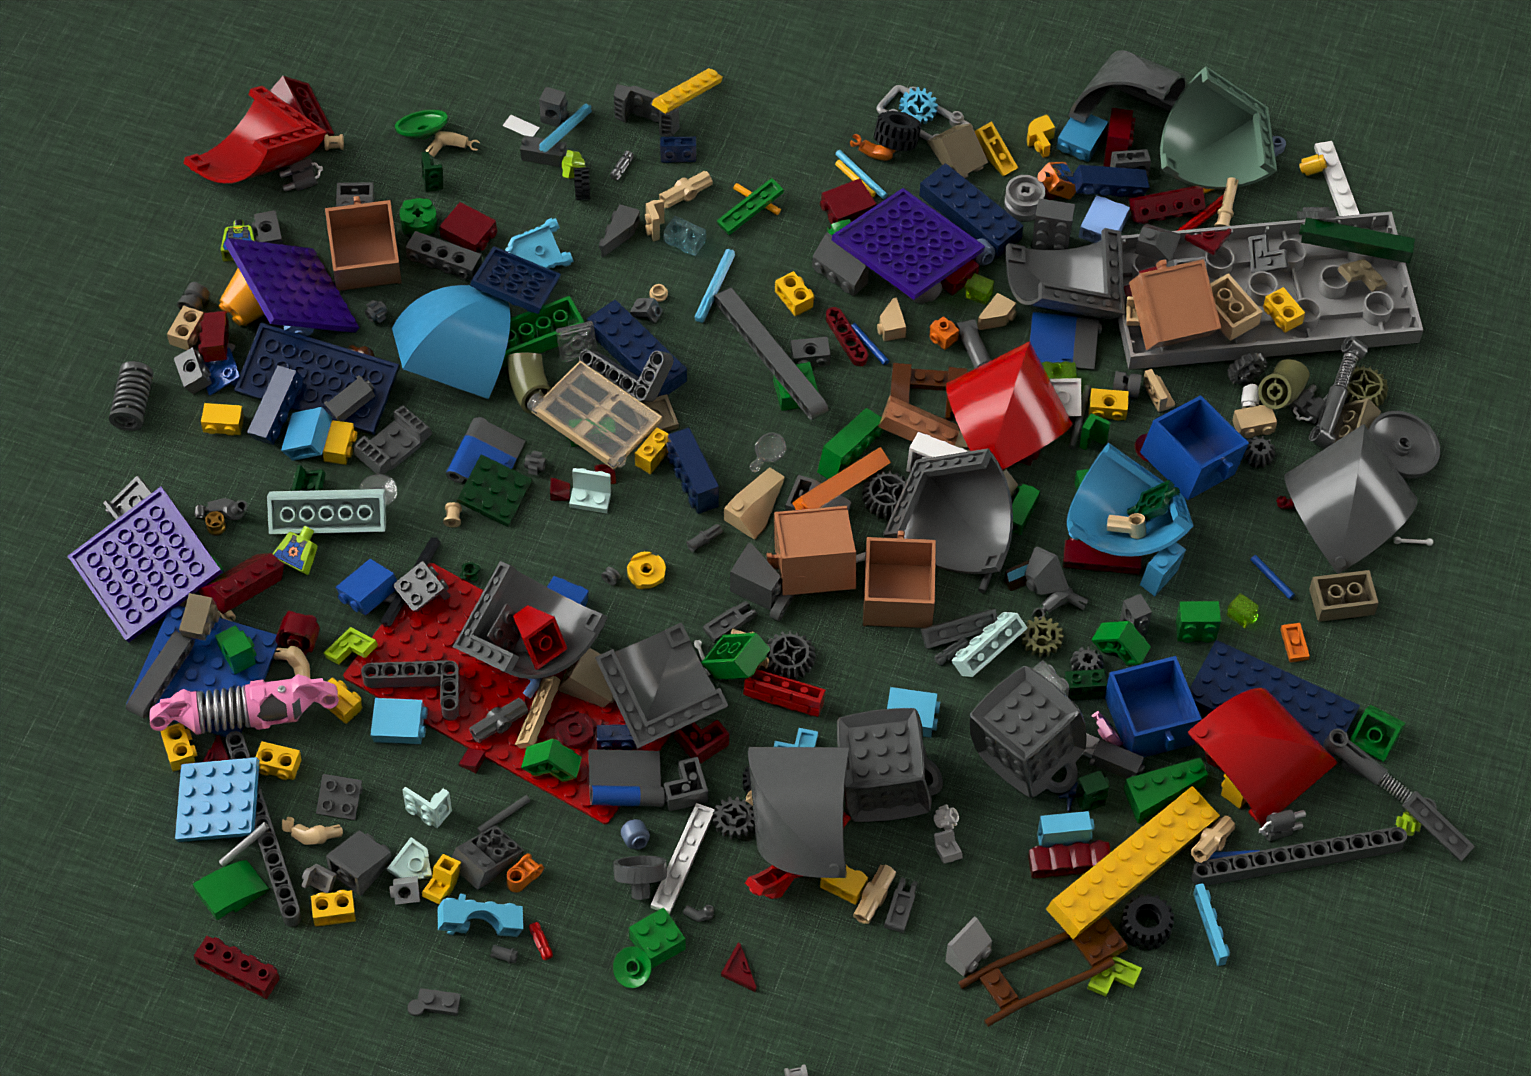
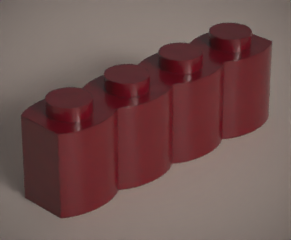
M1096 840L1091 844L1075 842L1070 846L1055 844L1050 848L1035 846L1028 853L1031 878L1085 874L1111 853L1109 842H1104L1103 840Z

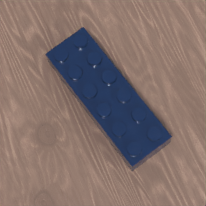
M946 163L920 183L919 196L976 240L986 239L995 248L994 257L996 259L1006 252V246L1009 243L1016 244L1022 239L1024 226Z
M613 300L587 318V332L625 369L640 377L652 352L662 351L670 353L616 300ZM674 356L673 365L657 397L669 395L687 382V368Z

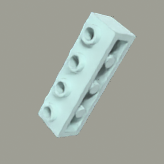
M1001 613L997 617L998 620L986 626L980 636L971 639L970 644L966 648L959 650L955 654L956 657L951 661L961 676L973 677L1027 629L1018 613Z

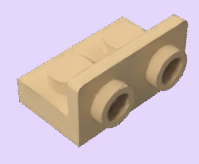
M1152 369L1146 370L1143 385L1158 412L1175 407V402L1161 377L1155 375Z

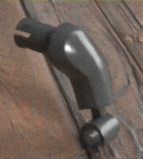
M222 498L207 502L208 507L197 505L194 515L198 519L205 518V512L217 511L229 520H238L243 517L248 505L244 500L235 502L231 499Z
M1072 588L1055 592L1041 603L1042 608L1034 609L1032 616L1035 613H1039L1041 616L1038 619L1041 620L1046 611L1050 614L1059 606L1067 603L1084 610L1085 605L1078 601L1087 604L1089 599L1073 593Z

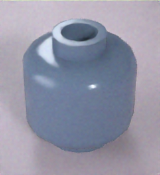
M977 239V241L985 246L984 252L973 260L982 266L990 264L995 256V248L986 239Z
M629 820L621 829V836L630 849H642L650 839V834L641 820Z

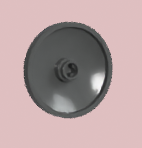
M1388 411L1379 415L1368 429L1403 478L1422 477L1428 474L1439 460L1440 445L1434 431L1427 423L1413 414L1403 411Z

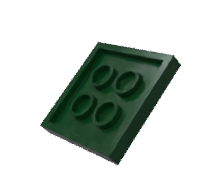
M481 454L457 499V503L508 527L532 479Z

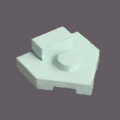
M411 837L389 865L387 871L397 878L418 876V880L432 878L428 849Z

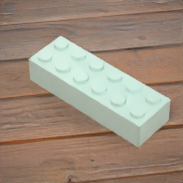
M385 489L272 491L267 496L269 534L301 533L304 526L314 530V533L385 532L386 529Z

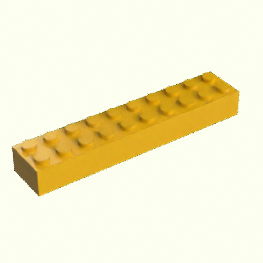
M1191 786L1055 897L1046 910L1074 940L1199 837L1206 827L1210 828L1220 815Z

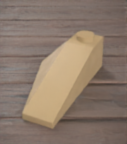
M769 467L724 508V521L755 540L767 526L769 516L773 511L785 477Z

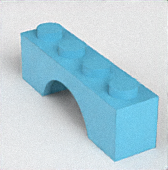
M446 898L438 906V930L458 932L465 921L474 918L490 923L497 935L518 937L523 930V906H516L513 903L503 905L492 901L481 903L475 900L458 901L455 898Z

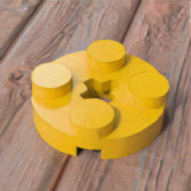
M640 552L631 558L627 566V575L637 589L653 588L664 581L666 566L664 560L659 555H652V552ZM644 567L651 569L649 573L642 572Z

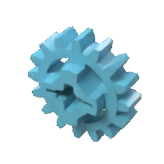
M917 87L916 91H913L911 88L909 94L907 92L904 93L900 99L899 109L902 110L901 112L915 117L920 123L923 122L926 125L928 120H933V115L936 116L937 110L935 109H937L938 104L935 103L936 97L931 98L932 92L927 94L925 88L923 91H920L919 87Z

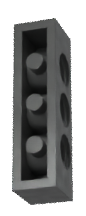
M416 231L406 246V255L411 261L425 264L430 268H437L448 274L457 275L462 279L472 281L482 265L480 253Z

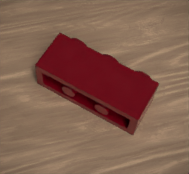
M226 311L204 313L203 321L200 322L202 332L199 333L201 342L198 345L199 354L203 355L204 362L227 360L230 326Z

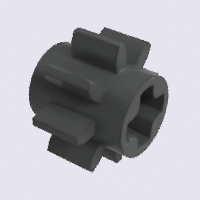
M372 300L366 304L368 309L365 310V314L369 321L381 323L386 319L385 314L388 313V310L382 301Z
M533 451L531 455L527 454L524 468L529 469L528 474L537 475L539 471L544 472L546 458L542 457V452Z

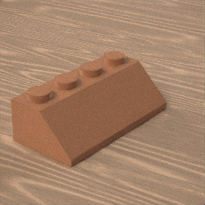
M892 396L888 398L879 424V428L912 442L917 433L920 432L955 446L959 434V426Z

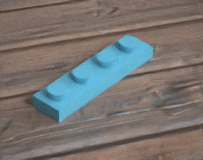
M1204 883L1195 885L1193 895L1217 966L1225 965L1230 955L1229 948L1223 942L1221 926L1217 925V913L1215 908L1211 907L1210 892L1205 889Z

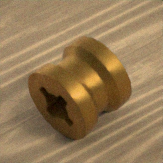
M214 511L206 516L205 523L211 535H221L225 532L226 523L222 513Z

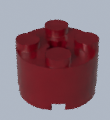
M288 611L281 621L275 639L279 647L282 645L287 649L290 646H296L302 650L304 655L307 652H313L320 632L317 618L313 615L306 616L294 611Z

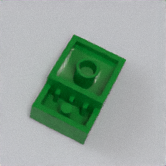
M247 860L225 866L193 883L195 893L216 920H219L231 911L236 913L269 891V888Z

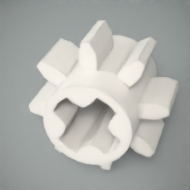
M946 804L935 811L934 822L937 827H944L945 831L954 829V826L959 821V815L955 808H949Z

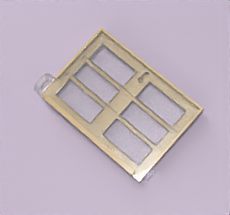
M579 361L544 397L539 393H535L527 404V408L533 414L612 469H615L617 466L621 468L626 462V457L662 421V416L582 361Z

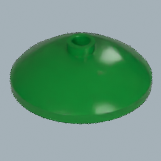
M440 110L418 111L398 120L395 124V129L398 134L404 137L424 140L439 132L448 122V116L444 111Z

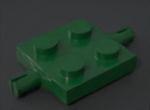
M1168 480L1143 491L1137 504L1127 509V514L1130 516L1134 513H1140L1144 515L1146 522L1159 515H1164L1168 510L1170 499L1180 495V490L1177 487L1174 488L1175 484Z

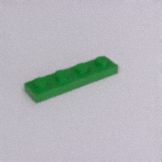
M771 178L717 220V224L728 235L732 234L784 193L783 188Z

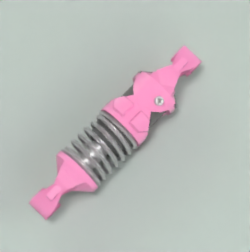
M299 674L292 679L271 682H265L264 680L251 681L250 684L243 685L242 688L238 686L236 692L233 687L229 688L228 693L223 688L221 696L218 689L214 690L213 695L210 690H207L206 698L203 691L190 692L183 689L171 698L160 699V703L150 709V726L153 730L162 731L173 720H176L188 727L196 735L206 732L205 720L207 730L211 733V719L214 720L215 730L218 732L219 718H221L224 731L227 729V722H229L232 730L234 729V724H237L239 729L242 728V725H245L247 728L255 727L257 730L267 729L274 724L297 722L302 713L313 702H317L328 709L334 708L339 701L338 690L335 684L323 681V678L310 679Z

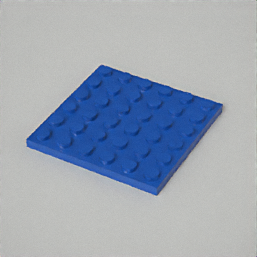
M177 606L167 613L131 695L175 631L180 632L179 628L185 607ZM219 618L218 623L215 622L214 628L211 629L210 635L206 636L205 641L194 639V646L156 704L160 703V699L171 698L183 689L190 692L203 691L206 698L207 690H210L213 695L214 690L218 689L221 696L223 688L228 693L229 688L233 687L236 692L238 686L242 688L243 685H248L251 681L265 680L274 659V653L277 652L276 648L279 647L275 640L276 634ZM235 625L239 631L243 630L247 637L250 636L255 646L253 648L257 654L254 657L256 664L236 675L233 673L215 639V635ZM219 718V731L217 732L214 720L211 719V733L226 737L232 731L242 733L245 725H242V728L239 729L237 724H234V729L232 730L229 722H227V729L224 731L221 718Z

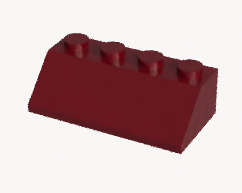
M282 76L273 86L271 92L325 130L328 136H334V132L309 83Z
M272 553L256 554L219 575L207 585L201 587L198 592L202 596L213 598L218 610L224 614L281 581L284 564Z

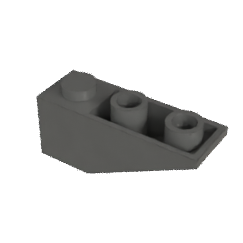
M619 204L617 211H613L612 222L607 225L605 237L601 238L599 242L601 257L606 256L635 234L640 223V210Z

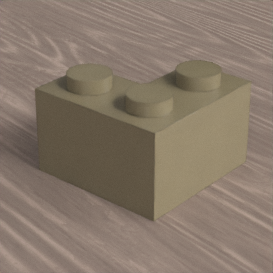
M189 593L179 628L182 636L206 640V636L210 635L215 622L218 623L220 618V611L213 598Z

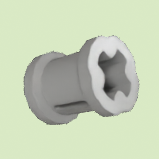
M805 1064L799 1068L784 1069L785 1076H808Z

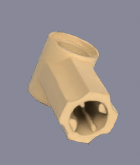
M1134 513L1129 517L1109 515L1107 531L1129 533L1130 537L1141 539L1146 535L1145 517L1140 513Z

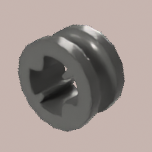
M607 567L605 569L606 572L601 574L602 579L609 585H615L616 580L621 578L619 572L612 567Z

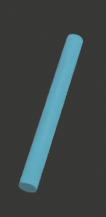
M841 150L835 153L842 162L882 199L887 197L888 194Z

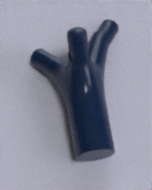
M1078 782L1068 792L1059 795V799L1067 797L1068 812L1071 811V804L1076 795Z

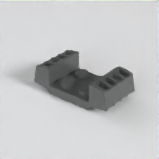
M617 84L614 92L616 119L625 123L631 113L651 119L654 122H659V135L665 137H672L679 129V107L665 114L652 106L653 99L660 96V94L637 86L628 87Z
M404 405L394 411L395 420L371 440L363 436L354 446V455L379 477L397 467L419 449L422 443L432 435L430 427Z

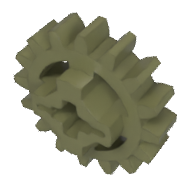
M1042 616L1041 620L1035 617L1034 622L1028 620L1027 629L1021 634L1022 645H1026V651L1031 649L1032 655L1037 652L1039 657H1042L1043 653L1049 657L1050 651L1057 653V648H1061L1064 637L1062 635L1063 629L1058 628V622L1053 624L1052 618L1046 621L1045 616Z

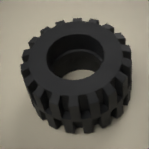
M886 111L878 115L873 137L877 143L886 148L897 151H910L917 146L922 125L919 120L909 114Z
M1149 893L1146 896L1139 894L1138 898L1134 896L1125 905L1120 927H1122L1121 932L1122 935H1125V940L1127 942L1131 941L1133 947L1137 945L1140 950H1143L1144 947L1147 950H1152V947L1157 949L1169 939L1174 923V913H1171L1172 908L1170 905L1166 906L1167 901L1165 899L1162 901L1159 899L1160 896L1151 897ZM1141 916H1149L1158 925L1153 928H1146L1140 925L1136 919Z

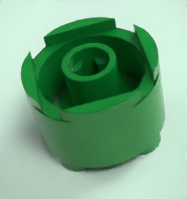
M415 198L403 202L400 209V221L404 234L408 235L411 239L415 231L428 236L436 232V209L430 199Z

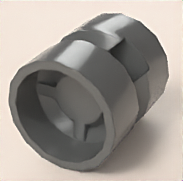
M191 282L184 292L185 295H182L178 301L177 307L179 310L186 306L201 311L203 305L206 304L210 297V292L205 286L197 282Z
M1116 371L1113 390L1129 391L1128 397L1138 399L1142 375L1131 373L1128 376L1126 372Z

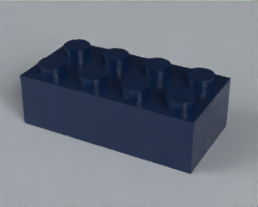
M690 428L669 434L668 443H666L668 450L666 454L669 464H673L675 476L677 479L680 478L682 490L688 494L691 508H695L697 514L719 507V486Z

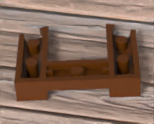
M893 363L890 396L909 403L910 388L947 391L946 383L966 374L967 368L949 367L948 371L912 369V364ZM947 395L945 420H951L950 414L953 411Z

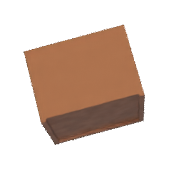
M354 196V205L325 208L336 289L340 291L394 283L400 284L401 275L390 200L361 204L360 196Z
M1166 259L1156 263L1157 270L1140 273L1129 282L1146 350L1207 337L1221 329L1204 259L1171 267L1166 266Z
M847 506L774 512L776 554L766 553L769 564L779 571L782 595L856 589V550Z
M898 531L897 538L867 537L863 626L915 628L932 626L935 604L936 540L904 539V531Z

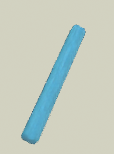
M584 104L539 144V150L545 153L592 112V106Z
M725 250L695 314L697 322L703 323L713 304L714 295L718 293L735 257L734 250Z

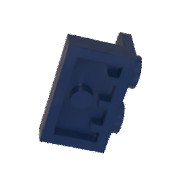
M696 136L660 137L661 162H696Z
M626 724L597 725V750L637 749Z

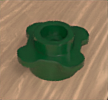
M473 562L464 563L460 578L462 580L477 581L478 572L481 570L480 566Z

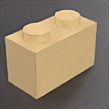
M1265 405L1235 410L1232 420L1235 429L1244 438L1271 434L1275 432L1277 425L1273 409L1267 408Z

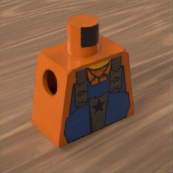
M1049 162L1038 173V180L1043 182L1049 193L1066 199H1071L1076 193L1073 173L1066 162Z

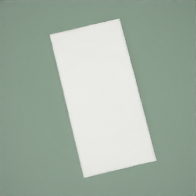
M510 115L503 124L504 127L531 137L540 128L513 115Z

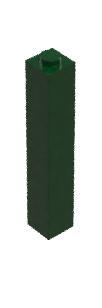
M1307 217L1305 224H1301L1299 235H1302L1301 243L1410 264L1415 238Z

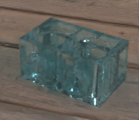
M674 216L664 230V242L681 249L687 254L690 253L696 256L706 242V230Z

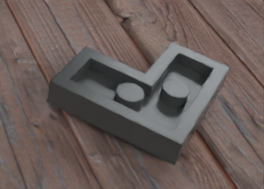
M1267 234L1248 237L1251 273L1288 268L1287 250L1282 249L1269 252Z

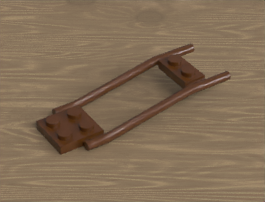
M1107 917L1093 923L1074 940L1072 939V942L1092 969L1019 1000L999 968L1071 938L1065 931L992 962L959 981L958 985L963 989L975 981L981 980V983L1001 1010L984 1020L986 1026L989 1027L1024 1006L1092 978L1114 966L1115 963L1112 958L1126 951L1128 947Z

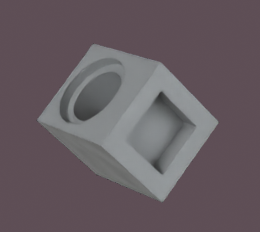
M418 876L393 879V886H389L390 897L395 898V905L420 902ZM407 887L410 891L407 894H402L399 892V889Z

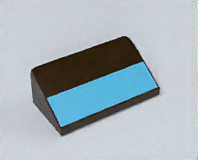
M1030 560L1005 571L1004 582L1010 591L1026 585L1025 571Z

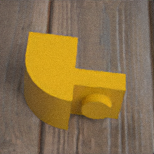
M1048 115L1034 119L1029 124L1027 133L1028 147L1034 146L1043 158L1050 154L1051 144L1048 140L1053 139L1055 133V126Z
M442 854L433 867L432 879L422 891V897L440 904L446 895L450 896L459 877L461 862Z

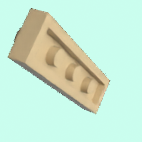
M552 676L542 679L515 743L520 749L527 748L537 742L538 734L544 725L545 717L558 691L561 681L558 677Z

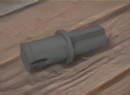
M715 524L704 532L700 531L696 537L686 542L689 550L694 552L701 546L708 545L710 540L723 532L721 526Z

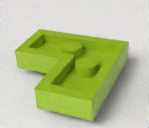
M350 627L324 652V655L327 659L339 665L352 652L366 658L378 646V643L375 639Z
M1115 956L1112 958L1115 965L1092 977L1087 989L1106 997L1114 980L1134 988L1142 968Z

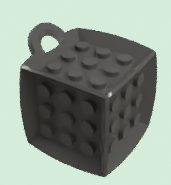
M1023 666L999 683L970 713L969 724L972 742L982 759L1005 781L1026 796L1033 798L1045 789L1053 793L1067 792L1077 780L1078 771L1075 762L1086 749L1087 735L1084 718L1080 709L1058 687L1032 668ZM1065 766L1067 770L1066 778L1062 782H1054L1051 777L1061 767Z
M915 708L872 710L847 715L837 720L838 747L850 748L851 768L846 769L844 797L848 814L854 822L895 820L928 813L931 810L932 796L941 791L943 779L939 768L927 758L926 749L923 744L922 722ZM924 768L932 774L933 783L930 786L926 784Z

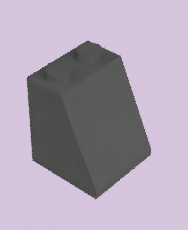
M748 543L730 571V592L768 610L772 609L780 596L782 588L780 584L781 576L754 545Z
M360 830L326 856L328 869L337 874L336 879L360 896L364 894L392 862L391 850L386 845H380L375 842V839L370 834H364Z

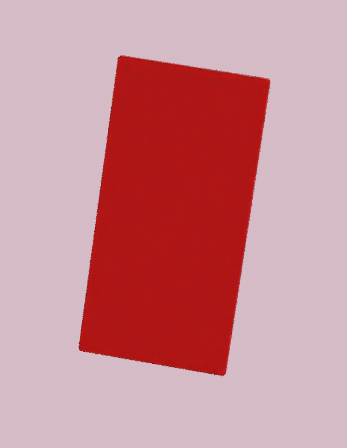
M429 563L427 567L432 566L439 574L436 578L439 581L443 579L448 585L449 589L447 592L450 594V597L444 601L439 594L417 612L412 611L405 602L391 627H384L382 624L371 637L377 641L378 646L366 658L358 655L344 672V679L377 698L422 700L425 707L428 708L427 719H424L425 725L469 749L484 751L486 759L595 820L608 824L620 806L590 805L588 750H597V725L626 724L616 701L614 700L612 704L609 703L603 708L559 691L555 694L535 744L556 739L555 725L561 715L570 711H579V713L587 714L593 720L595 730L589 744L582 748L572 749L582 759L577 778L562 782L550 773L535 777L521 768L526 748L520 749L515 743L528 713L512 722L510 728L500 734L496 732L482 742H476L469 731L471 726L486 718V715L493 708H502L518 697L525 702L529 712L537 691L531 699L528 698L523 692L531 682L529 679L512 676L453 647L483 590L438 565ZM447 660L456 662L460 676L459 716L454 720H447L442 716L440 686L368 688L363 683L362 667L367 663ZM567 668L548 677L556 676L562 680ZM672 733L632 750L660 751Z

